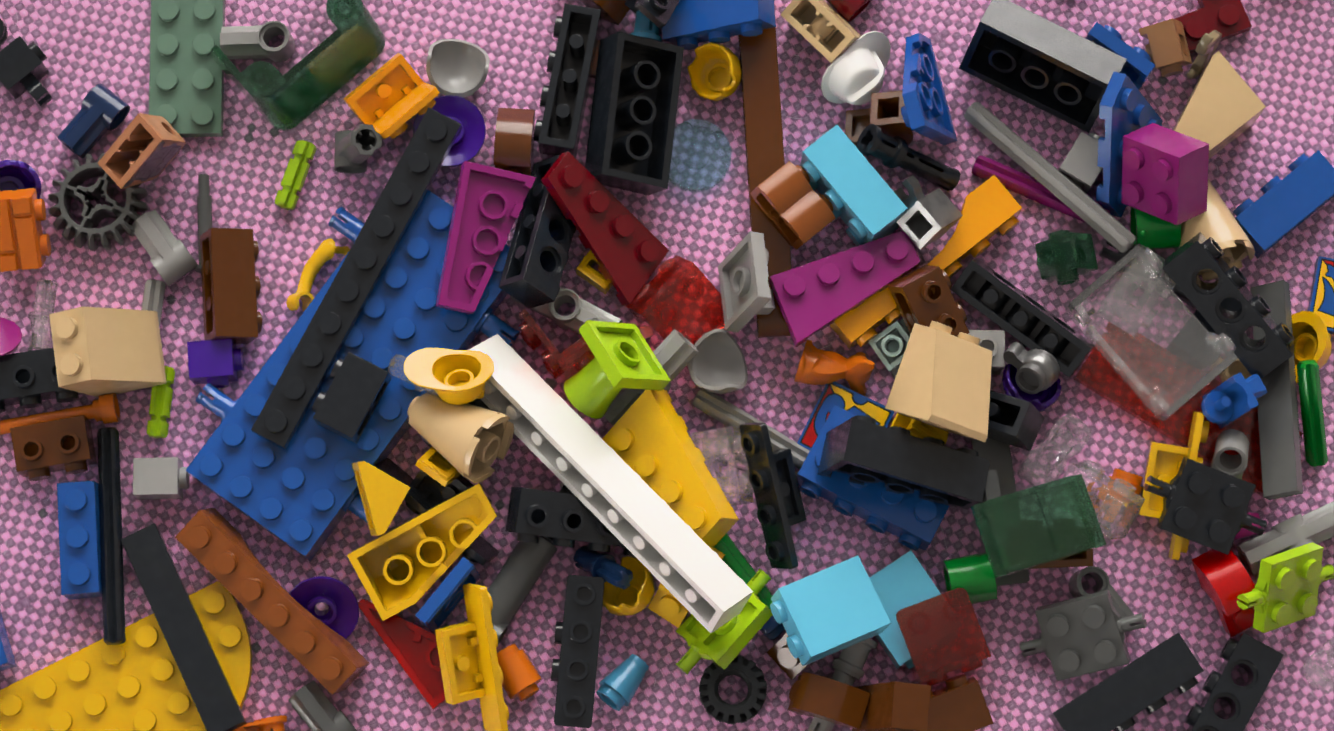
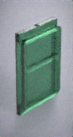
M1082 474L1068 476L971 506L995 579L1107 545Z

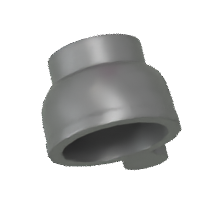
M1014 342L1003 354L1004 360L1017 368L1015 380L1018 387L1025 393L1036 394L1047 390L1058 380L1060 366L1054 356L1045 350L1032 349L1027 351L1021 343Z

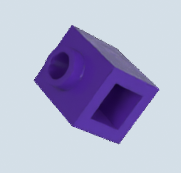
M232 339L187 342L189 379L194 384H208L210 382L219 389L229 387V382L238 381V371L244 370V358L242 348L237 349Z

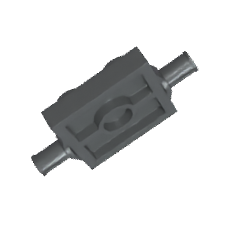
M1109 590L1037 607L1035 613L1041 629L1040 638L1020 642V649L1023 651L1022 655L1024 658L1045 652L1051 661L1057 681L1129 664L1131 659L1125 643L1126 632L1147 628V622L1144 619L1145 615L1143 612L1122 618L1113 605Z

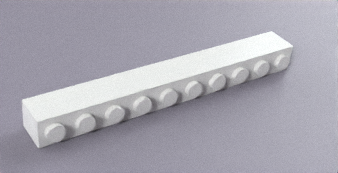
M496 334L469 349L488 355L494 363V372L491 378L485 382V394L481 400L491 410L504 413L511 418L508 421L514 424V434L710 633L741 613L753 593L743 579L617 455L614 449L511 346Z

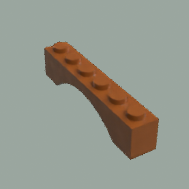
M215 508L199 510L176 535L175 538L332 695L346 690L370 664L343 636L312 615L268 573L246 545L241 534Z

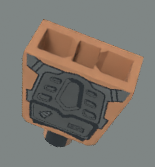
M138 113L99 160L98 164L120 189H125L156 179L185 146V140L162 116Z

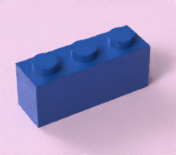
M680 0L667 24L662 27V38L676 46L684 47V50L696 49L698 43L702 42L725 43L730 41L731 36L741 34L748 37L761 35L764 29L776 27L774 0Z
M1319 150L1311 157H1308L1305 153L1288 166L1291 170L1290 174L1282 180L1275 176L1260 189L1264 193L1263 196L1255 202L1248 198L1233 211L1237 216L1235 219L1253 244L1254 255L1257 259L1334 197V167Z
M95 481L57 483L61 595L68 599L102 597L99 484Z

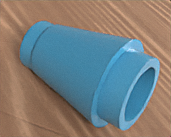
M631 654L628 659L599 682L601 687L597 690V695L608 706L617 711H620L623 706H629L649 666L640 657Z

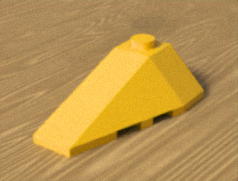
M480 483L375 538L347 555L382 621L417 603L497 517Z

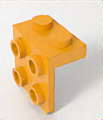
M397 53L343 100L363 124L373 125L375 131L382 136V139L388 137L394 139L408 128L409 125L406 122L417 113L423 115L427 112L428 108H432L436 104L434 98L440 92L435 86L423 82L402 54Z

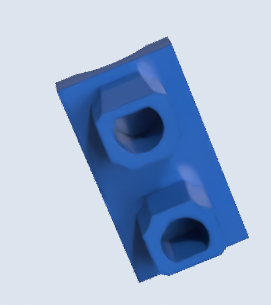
M1241 372L1235 374L1202 396L1201 409L1203 415L1207 420L1216 423L1222 429L1260 405L1257 399L1265 395L1267 389L1257 373L1246 379Z

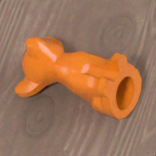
M807 340L794 381L810 385H824L845 379L849 383L851 390L865 396L867 393L865 383L869 380L875 363L868 360L863 352H857L855 355L846 358L836 351L817 349L813 345L812 340Z

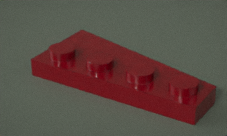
M569 151L561 153L541 181L567 220L571 219L580 233L578 236L585 249L589 248L600 264L598 269L605 280H610L617 290L618 294H616V297L622 306L629 305L669 250Z

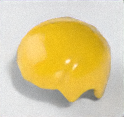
M709 42L698 46L694 50L696 54L694 61L687 67L693 90L700 97L712 101H719L732 95L738 88L742 78L740 60L729 48L723 45Z
M626 556L622 557L620 565L631 570L634 578L630 581V587L622 589L608 582L604 583L603 606L616 616H629L641 612L648 606L654 596V581L651 572L637 558Z

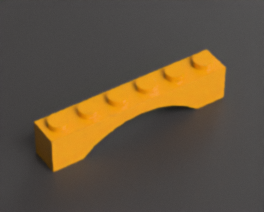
M995 175L966 196L961 210L963 216L959 219L954 234L943 250L927 264L928 266L940 267L951 278L963 267L960 263L970 254L976 258L991 245L988 240L998 232L1003 236L1019 223L1017 217L1022 207ZM889 287L866 299L863 304L854 310H850L837 318L830 327L848 349L856 344L863 347L878 334L875 331L878 326L885 321L891 325L902 315Z

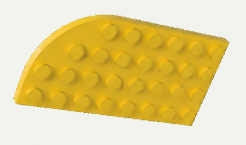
M216 581L189 595L238 705L242 709L247 697L252 674L251 640L247 625L234 596L219 581ZM154 613L125 627L126 641L123 644L107 645L101 639L0 690V731L207 730Z

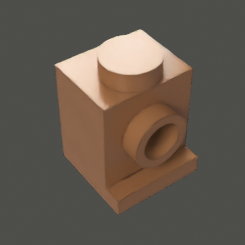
M1172 18L1139 29L1140 36L1149 40V44L1145 45L1146 52L1150 55L1151 62L1155 64V68L1160 70L1162 77L1180 74L1183 72V66L1192 64L1181 21Z

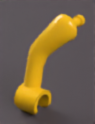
M332 238L324 240L305 264L296 293L289 295L287 298V307L291 311L298 310L299 299H301L302 310L305 311L314 299L310 292L320 269L327 261L333 258L335 253L347 255L350 248L348 246H335Z

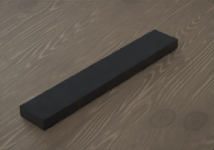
M153 523L122 538V544L206 730L232 731L247 724L157 525Z

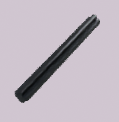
M107 427L101 428L97 432L103 640L107 645H120L126 641L123 545L121 541L119 432L116 428Z

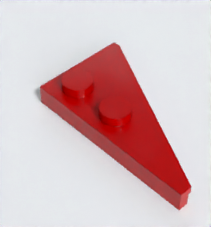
M366 599L360 600L358 602L360 610L430 707L434 710L443 704L446 700L436 635L397 615L382 621L373 603Z

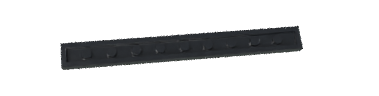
M428 108L251 429L253 433L284 449L287 448L462 129L461 123Z

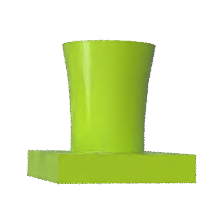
M587 320L579 328V332L595 358L564 382V392L577 410L588 417L600 419L605 415L613 400L623 388L663 390L671 380L636 324Z

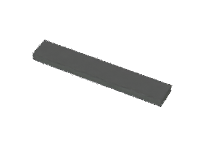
M1281 280L1251 287L1250 292L1253 296L1259 294L1267 302L1271 309L1269 315L1277 325L1280 323L1285 324L1293 334L1289 283ZM1253 326V339H1262L1266 335L1264 330L1258 326ZM1293 352V356L1261 379L1267 389V393L1257 399L1260 404L1258 405L1263 497L1268 500L1303 494Z

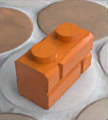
M34 188L0 191V272L16 271L19 269H39L43 267L46 256L51 255L49 234L42 233L41 221L46 220L44 199H37L36 189Z

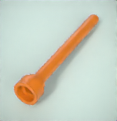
M115 393L99 395V399L93 400L92 404L0 420V435L11 433L10 428L81 415L87 417L88 420L103 421L104 424L120 422L121 415L118 398Z

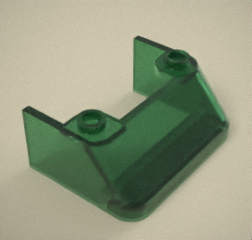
M328 0L326 5L327 16L337 27V30L283 76L272 64L265 61L254 62L240 72L217 45L211 49V57L275 129L290 131L301 124L382 53L385 46L384 34L362 0Z

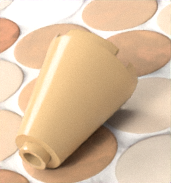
M1208 179L1207 211L1181 223L1180 247L1201 232L1206 239L1212 237L1219 244L1224 252L1222 258L1230 268L1236 266L1240 269L1243 267L1241 260L1246 256H1249L1250 261L1254 258L1255 250L1253 244ZM1203 269L1198 272V275H1202L1203 281L1218 278L1216 272L1211 269Z
M431 393L415 397L408 407L407 414L410 426L462 476L473 483L483 482L493 474L495 469L490 466L497 457L502 460L504 459L512 442L514 424L508 421L511 418L504 413L471 404H448L438 395Z

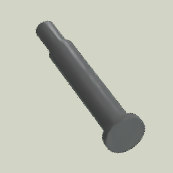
M207 174L198 175L199 265L195 268V271L201 273L200 235L212 228V196L210 195L209 175Z

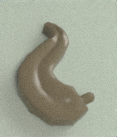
M1213 30L1209 34L1205 33L1197 44L1195 51L1198 55L1186 75L1188 79H1195L1204 70L1215 53L1222 38V34L1217 30Z

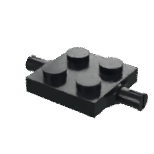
M1186 457L1183 458L1177 475L1170 483L1153 476H1149L1146 480L1159 486V488L1145 483V491L1164 497L1163 511L1156 526L1160 529L1227 555L1236 534L1241 528L1258 535H1262L1265 531L1253 526L1252 523L1266 528V520L1247 514L1248 504L1255 489V484Z

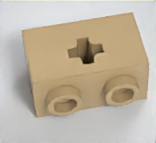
M793 0L780 14L831 64L861 37L825 0Z

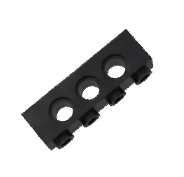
M560 155L539 161L533 165L531 176L536 177L520 211L499 284L500 289L530 309L555 301L560 291V281L569 258L568 252L572 238L576 231V227L571 219L567 220L541 181Z
M1200 232L1168 256L1162 268L1250 374L1254 375L1257 373L1260 379H1262L1293 356L1295 345L1292 342L1295 341V338L1285 324L1280 323L1277 325L1269 315L1271 309L1267 302L1259 294L1256 296L1252 295L1245 286L1248 282L1243 273L1236 266L1230 268L1223 260L1224 252L1219 244L1212 237L1206 239ZM1203 269H1211L1218 275V280L1213 283L1203 282L1199 278L1198 272ZM1229 297L1236 298L1240 301L1242 307L1237 311H1228L1223 307L1222 301ZM1251 326H1258L1264 330L1266 335L1262 339L1254 340L1247 336L1245 330Z
M978 258L971 260L950 289L1031 350L1042 349L1052 354L1060 366V371L1069 378L1074 375L1095 347L1092 342Z
M1245 633L1238 635L1236 639L1230 637L1220 654V657L1224 659L1223 664L1218 672L1211 671L1203 685L1202 690L1206 691L1207 694L1201 705L1195 703L1185 719V723L1190 725L1187 731H1244L1284 655ZM1235 666L1246 670L1248 682L1245 686H1238L1233 682L1231 672ZM1217 699H1223L1229 703L1231 713L1227 719H1221L1215 714L1214 703Z

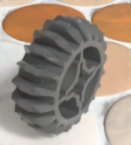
M105 153L99 155L97 162H95L91 154H86V164L81 165L77 159H73L71 162L75 169L69 172L66 168H61L60 173L64 176V181L53 180L52 182L54 188L59 190V192L48 194V199L56 204L48 209L51 216L58 217L53 222L57 230L64 229L62 233L64 239L68 241L74 238V244L78 248H81L87 242L88 248L91 251H96L99 242H101L106 251L111 250L112 239H115L120 246L124 245L125 240L121 235L127 232L130 236L134 237L135 230L131 225L140 217L137 212L148 210L146 202L140 201L148 195L145 188L139 187L141 184L125 188V207L113 200L115 191L113 185L115 182L98 164ZM99 177L96 183L90 187L80 186L91 178ZM72 197L84 206L81 214L83 220L80 225L74 222L71 215ZM103 198L108 205L96 204L94 207L88 199L93 201V199L100 200ZM104 218H116L113 223L105 227L93 228L98 227Z

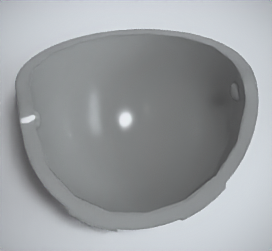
M442 39L434 42L429 47L426 72L431 85L435 86L440 94L465 98L473 95L485 82L490 59L482 48L473 43L459 39Z
M714 329L701 336L694 345L699 353L688 364L689 373L694 384L698 388L714 394H726L743 389L748 380L747 365L741 348L734 337L723 329Z

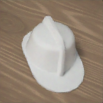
M878 31L865 33L858 38L826 69L821 82L823 96L829 102L836 104L847 102L853 105H863L870 102L871 94L879 93L883 85L885 68L890 58L891 46L889 39L882 32Z

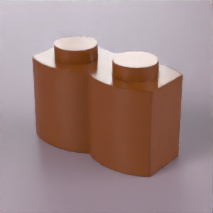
M788 161L759 184L750 194L760 209L774 222L785 240L797 250L831 223L835 216L829 199L823 194H817L812 189L807 172L801 166H795L792 162Z

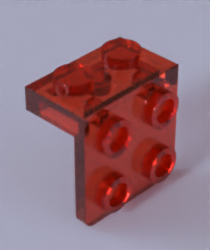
M678 255L666 260L659 267L658 274L648 284H644L633 301L626 305L635 317L648 323L663 340L675 329L695 345L698 339L705 333L725 327L721 293L693 262Z
M523 309L519 312L521 324L518 327L521 331V337L532 351L539 348L542 352L540 355L544 360L542 363L554 379L560 376L565 382L595 358L583 337L560 353L527 310Z
M964 588L950 590L900 609L896 613V620L914 665L911 670L915 681L919 683L926 681V684L930 686L948 679L947 673L960 668L962 673L972 671L983 666V659L991 657L970 598Z

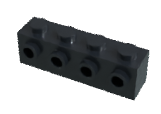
M565 3L563 16L556 17L553 37L558 38L556 51L550 50L547 63V72H551L549 86L543 85L540 106L545 107L543 120L536 121L533 141L538 142L540 154L556 156L569 151L576 158L595 52L601 29V9Z
M53 347L0 356V413L6 411L5 406L20 404V408H35L42 405V400L56 398V401L59 403L78 400L79 395L83 394L58 387Z
M511 487L505 531L517 533V541L539 543V537L544 536L553 538L552 545L574 548L575 541L589 542L588 550L610 553L612 545L624 547L623 555L634 556L574 494Z
M1178 632L1050 714L1049 718L1058 731H1111L1113 729L1114 731H1125L1136 724L1133 719L1134 715L1144 709L1149 715L1167 704L1164 698L1165 695L1175 689L1179 694H1182L1199 682L1195 676L1204 670Z

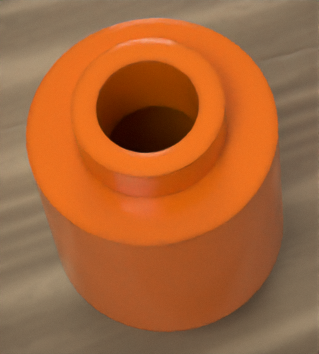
M514 643L497 653L498 664L504 676L502 687L510 699L518 696L522 702L540 690L537 684L542 678L524 649L519 650Z

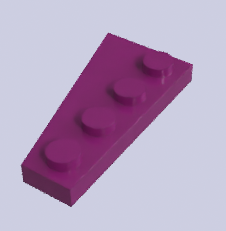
M469 161L462 163L436 307L468 314L475 312L493 273L497 259L504 249L508 235L520 214L524 200L536 177Z
M900 231L770 276L769 283L795 347H798L807 341V338L834 323L840 316L850 310H854L878 291L881 292L888 285L919 267L920 259L912 240L904 231Z

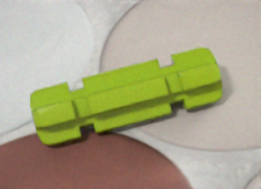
M298 140L292 152L295 155L294 159L290 158L280 184L283 189L282 191L278 190L275 198V205L285 210L295 209L299 196L296 195L297 191L301 192L311 166L308 161L309 159L313 160L316 152L314 144L305 140Z
M165 366L167 383L153 386L149 407L151 420H148L147 435L153 438H166L168 435L169 423L166 422V419L170 418L173 389L170 386L174 384L175 370L169 366Z

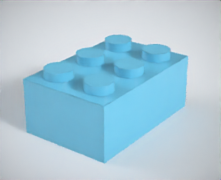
M835 125L802 152L800 166L809 175V184L813 190L817 189L820 194L829 199L833 206L835 219L840 217L848 226L846 233L857 246L888 236L900 227L896 222L908 208L838 125Z

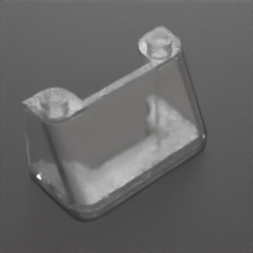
M1138 244L1074 298L1065 310L1074 324L1158 419L1165 421L1238 359L1234 354L1237 348L1223 332L1217 335L1214 332L1209 333L1160 277L1161 272L1158 267L1162 263L1157 255L1148 247L1143 250Z

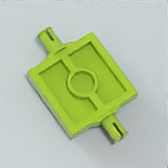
M1311 542L1261 559L1259 577L1255 588L1250 592L1237 596L1240 599L1237 600V605L1240 609L1246 610L1254 606L1253 628L1266 633L1315 615L1318 605L1319 585L1322 582L1334 579V566L1327 564L1322 567L1324 547Z
M759 568L757 573L746 584L753 593L741 613L712 633L690 614L676 630L690 647L685 655L676 663L684 673L688 675L701 658L712 660L725 670L738 656L742 649L773 615L767 605L762 603L757 596L762 588L771 580L770 576Z

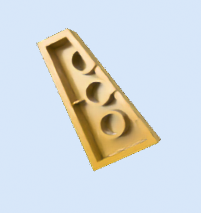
M645 390L602 439L708 546H715L739 519L717 479L712 477L704 463L706 459L699 448L695 447L687 432L688 427L683 418L676 413L667 390Z

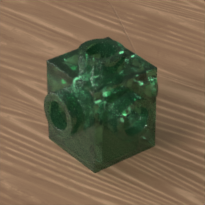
M1060 230L1048 234L1049 240L1035 244L1037 266L1042 280H1057L1058 285H1068L1078 282L1079 275L1098 269L1091 234Z

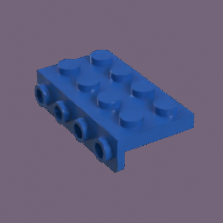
M834 405L797 474L800 491L811 498L819 499V497H822L832 502V507L843 515H857L866 520L865 524L876 532L884 534L887 531L899 537V543L911 550L918 551L919 548L927 550L949 505L920 499V491L914 490V493L898 494L886 491L885 483L865 482L864 485L849 482V474L836 471L832 472L831 478L817 475L826 433L856 416Z

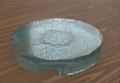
M690 119L678 124L674 130L669 181L685 191L693 192L705 191L720 183L730 168L732 154L730 143L724 132L707 120Z

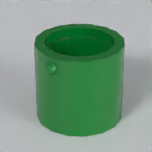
M1131 207L1130 232L1136 236L1133 249L1148 250L1180 247L1181 224L1175 225Z
M988 552L943 561L944 580L952 608L997 599L996 580Z

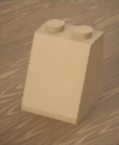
M1218 51L1211 57L1201 73L1173 130L1208 143L1210 159L1249 129L1266 106Z
M82 306L49 314L58 387L99 398V395L109 393L118 395L167 383L158 312Z
M931 321L928 327L914 323L885 409L944 431L986 442L988 436L993 351L979 346L981 339L962 332H959L958 337L951 335L953 328L945 324Z

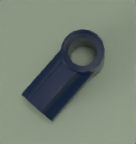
M102 83L97 84L85 96L79 113L57 138L73 153L83 159L107 131L116 129L124 121L130 111V106Z

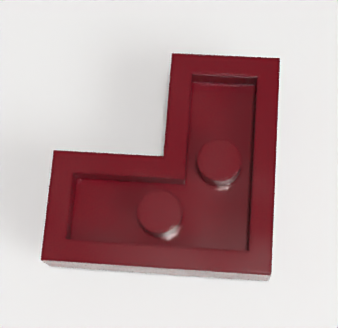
M1197 0L1201 7L1200 9L1175 18L1183 24L1190 53L1195 52L1197 44L1205 33L1209 34L1211 31L1217 30L1222 34L1221 41L1249 31L1252 27L1240 0Z

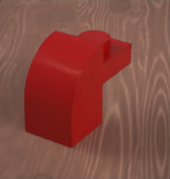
M1211 549L1192 559L1191 561L1201 588L1215 602L1224 630L1229 636L1233 637L1252 627L1255 613L1254 606L1246 610L1240 609L1237 605V600L1240 599L1237 596L1252 591L1255 585L1238 557L1231 550L1227 555Z

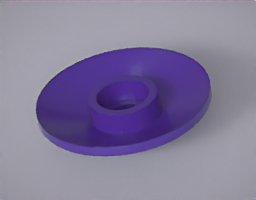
M453 95L435 98L436 104L431 109L462 125L460 133L441 166L455 167L462 165L464 161L472 160L484 144L486 136L484 118L479 109L465 98ZM425 113L423 115L417 114L413 125V135Z
M312 577L300 582L289 593L312 615L345 639L354 631L359 619L358 601L353 591L343 582L331 577ZM323 602L329 607L325 611H319L315 608V605Z

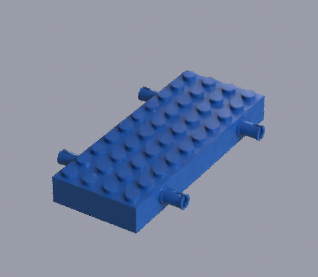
M430 190L424 196L286 449L253 433L251 429L347 255L239 399L234 401L210 382L204 386L203 390L213 397L214 400H211L202 392L196 398L198 404L203 405L221 418V423L187 467L186 471L194 479L308 561L313 559L348 511H351L368 524L351 463L365 461L375 466V464L386 459L410 427L407 411L412 400L425 393L434 394L436 392L433 389L417 386L408 380L404 374V362L407 357L413 352L424 348L467 350L481 332L489 338L498 334L509 346H512L511 340L515 342L520 334V331L515 330L494 315L495 310L508 294L499 288L510 246L505 244L503 251L497 259L493 273L474 313L468 314L436 307L454 207ZM341 206L335 212L338 216L335 217L333 215L328 226L355 242L365 223ZM348 352L389 372L392 378L357 444L318 425L313 419L315 412L312 411L313 404L321 391L327 393L333 381L330 378V373L339 358L344 360Z

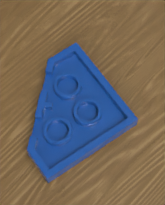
M921 33L906 37L902 89L905 106L901 107L903 120L908 128L911 127V130L942 145L956 142L957 137L931 39Z
M1113 72L1099 104V118L1105 120V137L1102 136L1098 139L1097 166L1103 168V185L1097 186L1096 200L1103 208L1110 211V215L1121 218L1125 208L1128 206L1121 203L1123 136L1151 123L1162 126L1163 121L1126 74Z

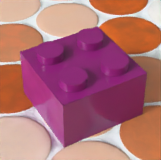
M1155 123L1124 135L1121 203L1175 225H1179L1206 212L1209 144Z

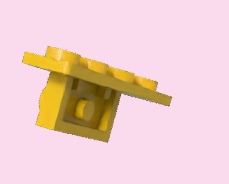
M1196 411L1193 413L1188 447L1150 442L1143 487L1146 483L1159 488V486L1146 481L1149 476L1170 483L1177 475L1184 457L1203 464V458L1197 457L1199 444L1206 443L1209 432V421H1204L1203 413ZM1143 488L1138 514L1160 518L1163 511L1164 497L1145 491ZM1172 533L1169 558L1179 560L1180 553H1187L1190 540Z
M473 583L464 584L463 593L468 621L435 629L446 703L454 705L479 698L484 729L487 731H508L509 710L503 698L502 684L504 676L498 664L496 651L498 637L493 629L491 617L493 609L492 598L486 586Z

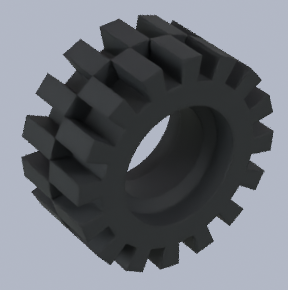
M740 655L725 670L713 662L705 669L699 686L700 700L706 712L719 722L733 725L735 723L747 722V720L757 715L767 695V683L762 670L756 666L755 662L749 661ZM727 676H739L747 684V696L738 704H728L719 696V683Z

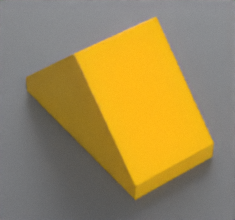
M365 461L351 463L371 536L383 535L411 487Z

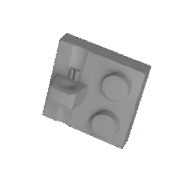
M750 231L718 266L725 331L739 332L755 315H768L775 309L773 290L770 289L768 284L767 264L769 253L765 248L764 233Z

